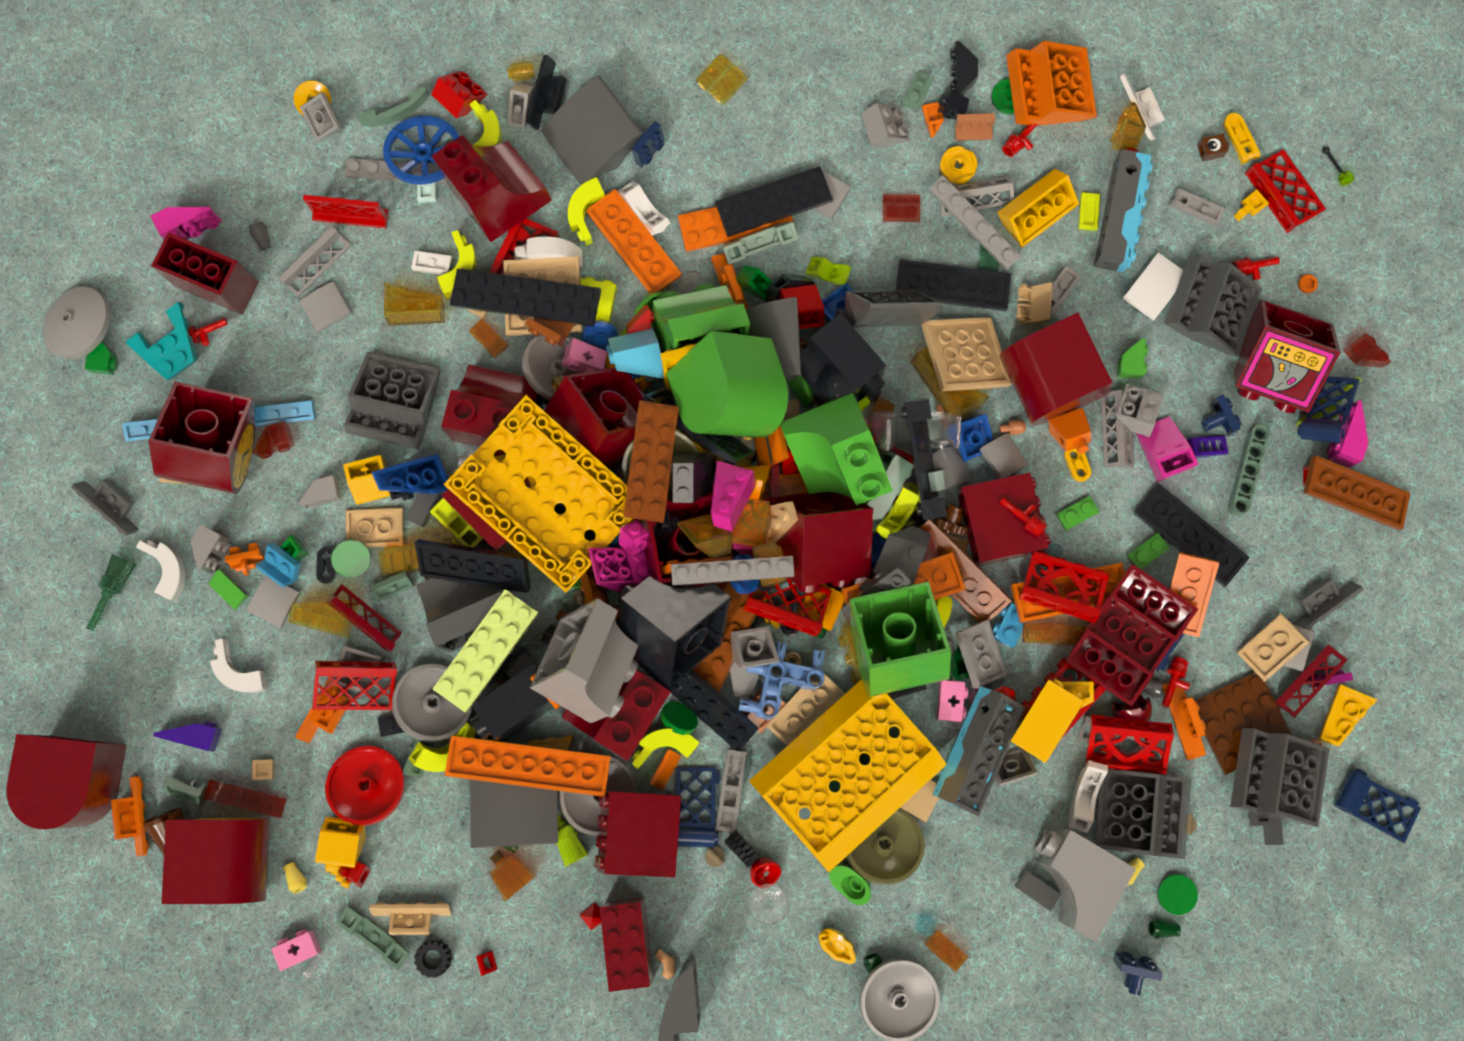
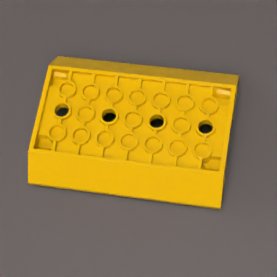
M525 396L514 407L489 438L444 483L445 487L565 593L592 565L588 549L606 548L620 533V528L627 525L633 519L623 517L627 485L528 396ZM497 450H502L505 452L506 458L498 461L494 458V453ZM527 477H533L536 485L528 488L525 486L524 480ZM559 503L566 507L565 513L561 515L557 514L554 510L555 505ZM587 530L595 532L596 537L593 541L585 539L584 534Z
M861 679L756 773L749 782L791 828L822 866L830 872L947 764L937 749L887 693L868 697ZM892 726L899 729V736L897 738L889 736L888 731ZM862 753H866L870 757L867 765H862L859 762V756ZM833 780L838 781L840 784V789L837 792H832L829 789V783ZM803 807L810 810V816L807 819L799 817V810Z

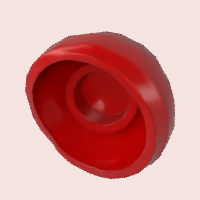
M759 858L750 866L751 882L761 888L775 884L781 876L780 865L771 858ZM769 871V874L764 877V873Z

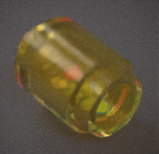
M532 62L511 63L510 68H507L508 77L513 79V82L531 80L530 78L535 77Z

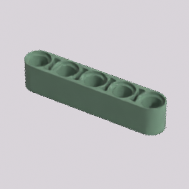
M1263 424L1256 425L1250 429L1246 436L1228 504V510L1234 516L1246 513L1251 507L1270 434L1267 426ZM1255 431L1260 432L1261 438L1255 436ZM1250 448L1256 451V456L1250 453ZM1246 466L1250 467L1252 474L1246 472ZM1241 484L1246 486L1247 492L1241 490ZM1236 502L1242 505V511L1236 508Z

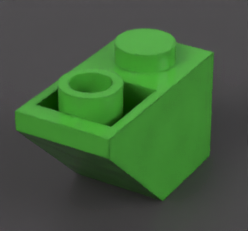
M1145 338L1139 340L1118 359V378L1140 380L1146 374L1147 363H1145V356L1148 354V345H1146Z

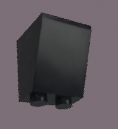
M673 452V503H694L710 493L712 453Z

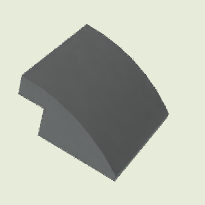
M600 75L596 76L571 96L556 111L541 131L580 185L593 178H599L602 173L617 169L643 134Z
M1189 255L1165 324L1195 342L1239 357L1262 288L1231 263H1211L1202 255Z
M917 290L846 291L845 310H837V315L842 313L853 327L917 326L933 318L942 307V302Z
M797 297L771 301L746 309L750 321L748 335L772 338L787 383L800 376Z
M367 352L348 395L351 410L344 423L346 433L419 450L437 392L440 369Z
M1242 728L1230 807L1280 820L1318 827L1330 748L1289 734L1266 733L1254 728Z
M1108 769L1100 786L1095 845L1107 850L1185 859L1191 779Z
M470 780V848L526 847L558 843L557 791Z
M691 958L687 962L671 989L663 1011L658 1041H678V1034L699 1031L701 1018L695 958Z

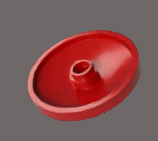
M374 746L357 747L341 755L330 768L325 783V795L331 810L345 822L358 826L373 825L390 816L400 804L405 790V776L400 763L386 750Z

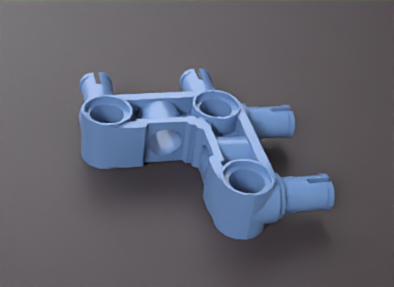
M775 642L779 663L746 668V672L760 674L764 677L760 700L756 702L741 698L738 710L755 713L757 717L764 720L773 719L781 705L780 694L783 685L790 684L799 686L800 689L817 690L823 684L825 672L822 668L826 652L821 651L819 654V650H813L811 667H806L784 661L787 644L783 643L781 645V642ZM778 668L781 675L774 676L771 673V669ZM810 676H816L819 679V684H812ZM764 706H771L773 714H766Z

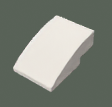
M1158 252L1123 299L1154 321L1175 294L1183 270Z

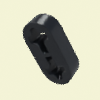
M324 547L317 553L316 577L319 582L330 584L335 579L336 571L332 566L331 558H328L327 564H325V559L322 558V555H325L326 551L332 555L333 550ZM325 567H327V573L331 574L330 577H327V580L321 577V574L325 573Z

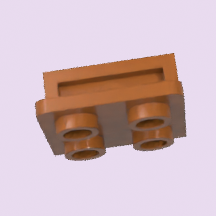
M529 317L525 322V325L529 328L528 332L536 337L541 335L545 337L544 341L553 346L557 344L561 347L575 325L535 318L532 320Z

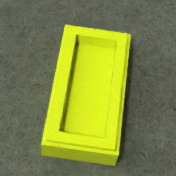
M1081 193L1078 229L1098 230L1100 194Z

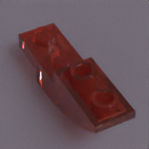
M210 779L203 797L206 800L277 818L282 817L287 801L285 798Z

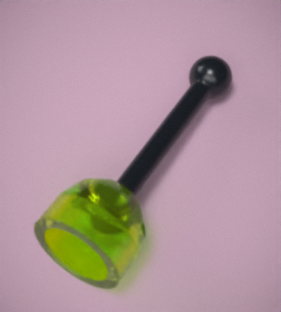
M1327 146L1323 147L1322 152L1327 154L1340 173L1338 176L1340 185L1344 187L1355 180L1354 175L1350 171H1343L1329 152L1330 148Z

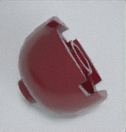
M1139 695L1132 707L1125 702L1116 704V701L1111 705L1112 713L1117 718L1150 721L1152 716L1151 700L1149 697H1147V700L1144 699L1143 695Z

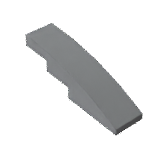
M727 749L716 831L733 833L736 830L747 752Z

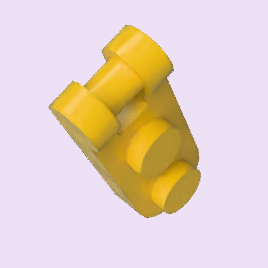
M1230 113L1225 118L1223 126L1243 165L1252 158L1253 160L1259 158L1260 151L1242 116L1238 113ZM1247 147L1250 150V152L1246 153L1245 148Z

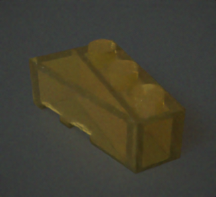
M384 282V317L389 326L445 323V305L440 295L419 290L417 292L409 290L407 287H397Z
M341 600L345 604L349 603L348 600ZM327 601L293 603L287 621L295 625L347 639L353 625L326 603ZM352 605L353 611L357 612L358 605Z

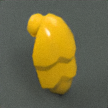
M826 928L819 933L818 937L822 949L834 960L848 964L855 963L856 953L853 944L845 938L844 934L832 928Z

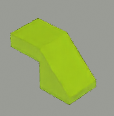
M811 257L805 274L831 284L845 285L851 267L847 264H833L825 257Z

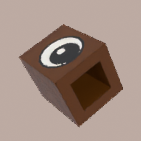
M1224 134L1202 138L1197 144L1202 162L1222 158L1229 150V143L1225 139Z

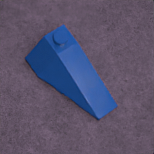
M438 454L372 472L379 491L437 494L448 489L444 486V483L449 478Z

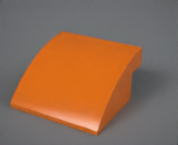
M1043 41L1030 51L1015 48L1006 54L1016 124L1049 125L1077 122L1097 117L1087 48Z

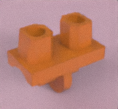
M252 543L248 545V552L242 553L240 547L230 548L229 555L225 556V562L229 564L231 570L235 569L236 572L242 571L246 576L250 575V569L256 568V564L264 560L265 557L261 553L259 545Z

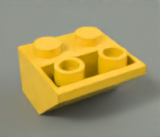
M377 455L343 464L346 480L356 505L390 496L389 491H379L372 475L373 471L387 468L384 457Z
M326 817L319 834L315 862L355 868L366 839L365 826L353 825L340 818Z

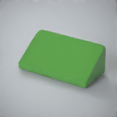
M801 375L788 382L804 408L814 403L813 390Z
M221 569L216 571L208 583L234 610L249 597Z

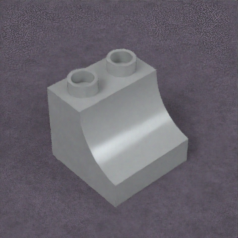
M597 598L561 618L530 688L589 723L607 716L613 718L621 709L624 697L619 694L623 682L627 683L634 676L638 667V662L633 660L638 644L630 640L617 626L615 617L618 610Z
M1055 827L1054 830L1049 832L1044 829L1037 838L1033 850L1040 854L1036 862L1049 872L1058 887L1059 894H1061V912L1058 922L1078 934L1097 942L1136 868L1072 830Z

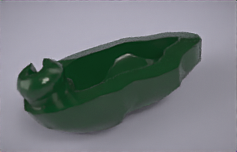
M960 647L952 653L950 662V677L956 682L970 678Z

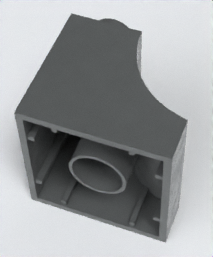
M424 577L425 581L416 586L425 609L426 626L434 646L447 652L463 647L505 589Z

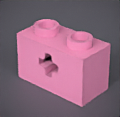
M572 338L565 347L562 366L580 373L603 370L607 351Z
M940 681L936 720L962 722V718L965 719L966 707H963L964 699H967L968 687H965V682ZM952 696H954V700H957V704H954L953 707L948 702V699H951Z
M304 929L295 933L296 938L289 940L287 937L276 942L277 946L271 950L280 971L322 953L313 930L307 932ZM299 946L300 949L293 952L292 948Z

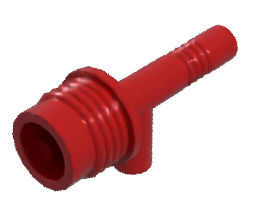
M1038 124L1028 125L1018 136L1010 135L1002 146L1004 154L1008 157H1013L1024 147L1029 151L1033 144L1026 137Z
M1244 257L1243 259L1231 262V264L1246 276L1252 273L1254 281L1261 279L1259 268L1279 264L1280 259L1279 257L1251 262L1248 257Z
M223 318L199 329H196L193 325L187 328L189 336H192L194 344L201 342L203 346H207L210 344L207 333L228 325V321L226 318Z
M1005 497L999 502L1026 523L1025 530L1030 531V533L1035 534L1037 537L1047 527V524L1037 514H1034L1032 518L1030 517L1036 509L1035 505L1029 504L1022 511Z
M1174 657L1170 667L1167 669V673L1172 676L1161 704L1166 708L1170 706L1176 687L1187 691L1190 687V683L1180 680L1186 678L1189 664L1183 658Z

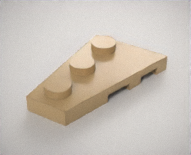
M793 501L757 509L763 528L762 533L764 538H766L767 545L775 544L798 520Z

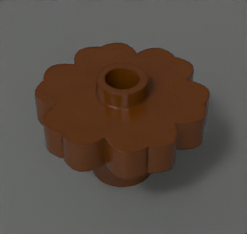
M948 504L946 508V517L932 519L944 532L949 534L966 535L969 529L960 523L963 509L952 504Z

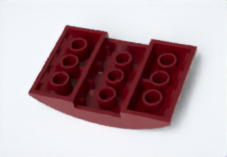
M1131 564L1102 602L1100 616L1095 623L1088 622L1065 661L1132 707L1153 677V673L1173 643L1177 642L1199 609Z

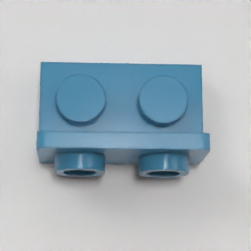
M272 542L267 545L265 558L256 564V568L284 588L298 579L301 563Z
M1011 602L1001 610L1000 615L1003 617L1000 623H995L992 632L994 633L995 640L1014 648L1026 622L1019 623L1016 606Z

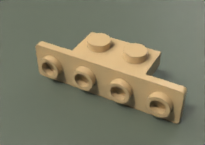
M378 902L369 905L372 916H390L388 930L390 935H430L432 916H451L452 913L449 904L444 902H437L435 904H426L424 902H417L415 904H406L404 902L386 904Z

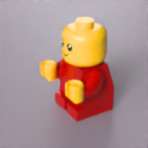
M360 862L356 863L355 868L325 864L326 872L335 875V880L340 882L344 888H349L351 882L357 887L362 888L371 871Z

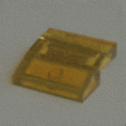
M721 54L695 79L721 105H725L748 80L733 63Z

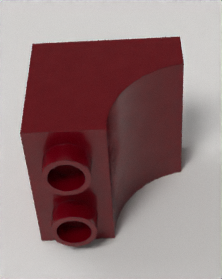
M461 135L431 156L455 197L490 243L552 201L546 187L509 141L484 147L470 143Z
M468 364L459 387L456 390H450L441 428L454 442L480 447L525 396H528L538 406H540L542 396L529 385L524 376Z
M616 368L565 375L544 412L610 470L624 456L627 446L634 438L639 401H642L645 395L629 373L616 371Z
M819 492L810 495L809 493L765 498V507L793 501L798 520L777 543L781 557L793 556L794 577H787V579L797 584V590L806 593L819 592L821 584L830 582L835 587L847 588L855 585V579L871 577L872 507L863 503L856 506L852 499L837 492Z
M636 670L634 676L627 683L623 682L619 694L624 697L621 709L613 718L607 716L589 723L567 709L561 718L628 761L671 691Z

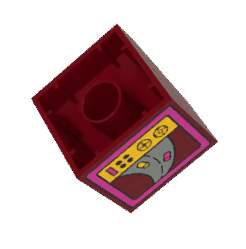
M1260 299L1234 370L1235 387L1238 388L1237 392L1241 396L1254 401L1259 400L1260 396L1274 400V406L1286 413H1295L1297 409L1309 413L1341 353L1334 325Z

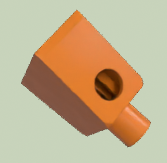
M1083 408L1049 420L1050 434L1065 451L1075 448L1079 454L1088 451L1089 447L1087 444L1091 442V429Z

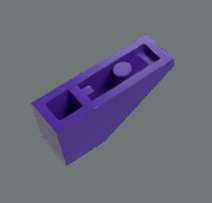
M205 721L204 724L197 723L154 732L153 736L215 752L222 729L217 728L216 723Z

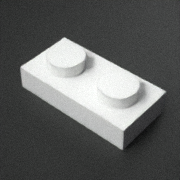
M414 251L411 269L417 272L443 275L450 272L452 256Z

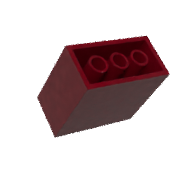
M170 232L167 233L151 265L152 268L176 288L240 315H243L258 284V281L237 260Z
M1030 472L964 486L958 491L957 496L960 508L963 509L964 524L969 528L967 537L973 561L978 566L1029 556L1034 551L1044 552L1049 548L1050 537L1048 533H1045V530L1039 537L1030 533V531L1024 529L1026 526L1024 521L999 503L1005 497L1022 511L1029 504H1033L1036 509L1030 517L1032 518L1034 514H1037L1045 522L1044 515L1040 514L1039 507H1041L1040 498L1036 496L1034 490L1036 488V481L1034 477H1031Z
M606 791L603 797L599 796L601 815H598L597 826L600 827V832L596 836L598 856L595 855L594 867L597 868V872L608 875L675 878L681 796Z
M645 897L606 901L599 909L609 992L650 987L654 979Z

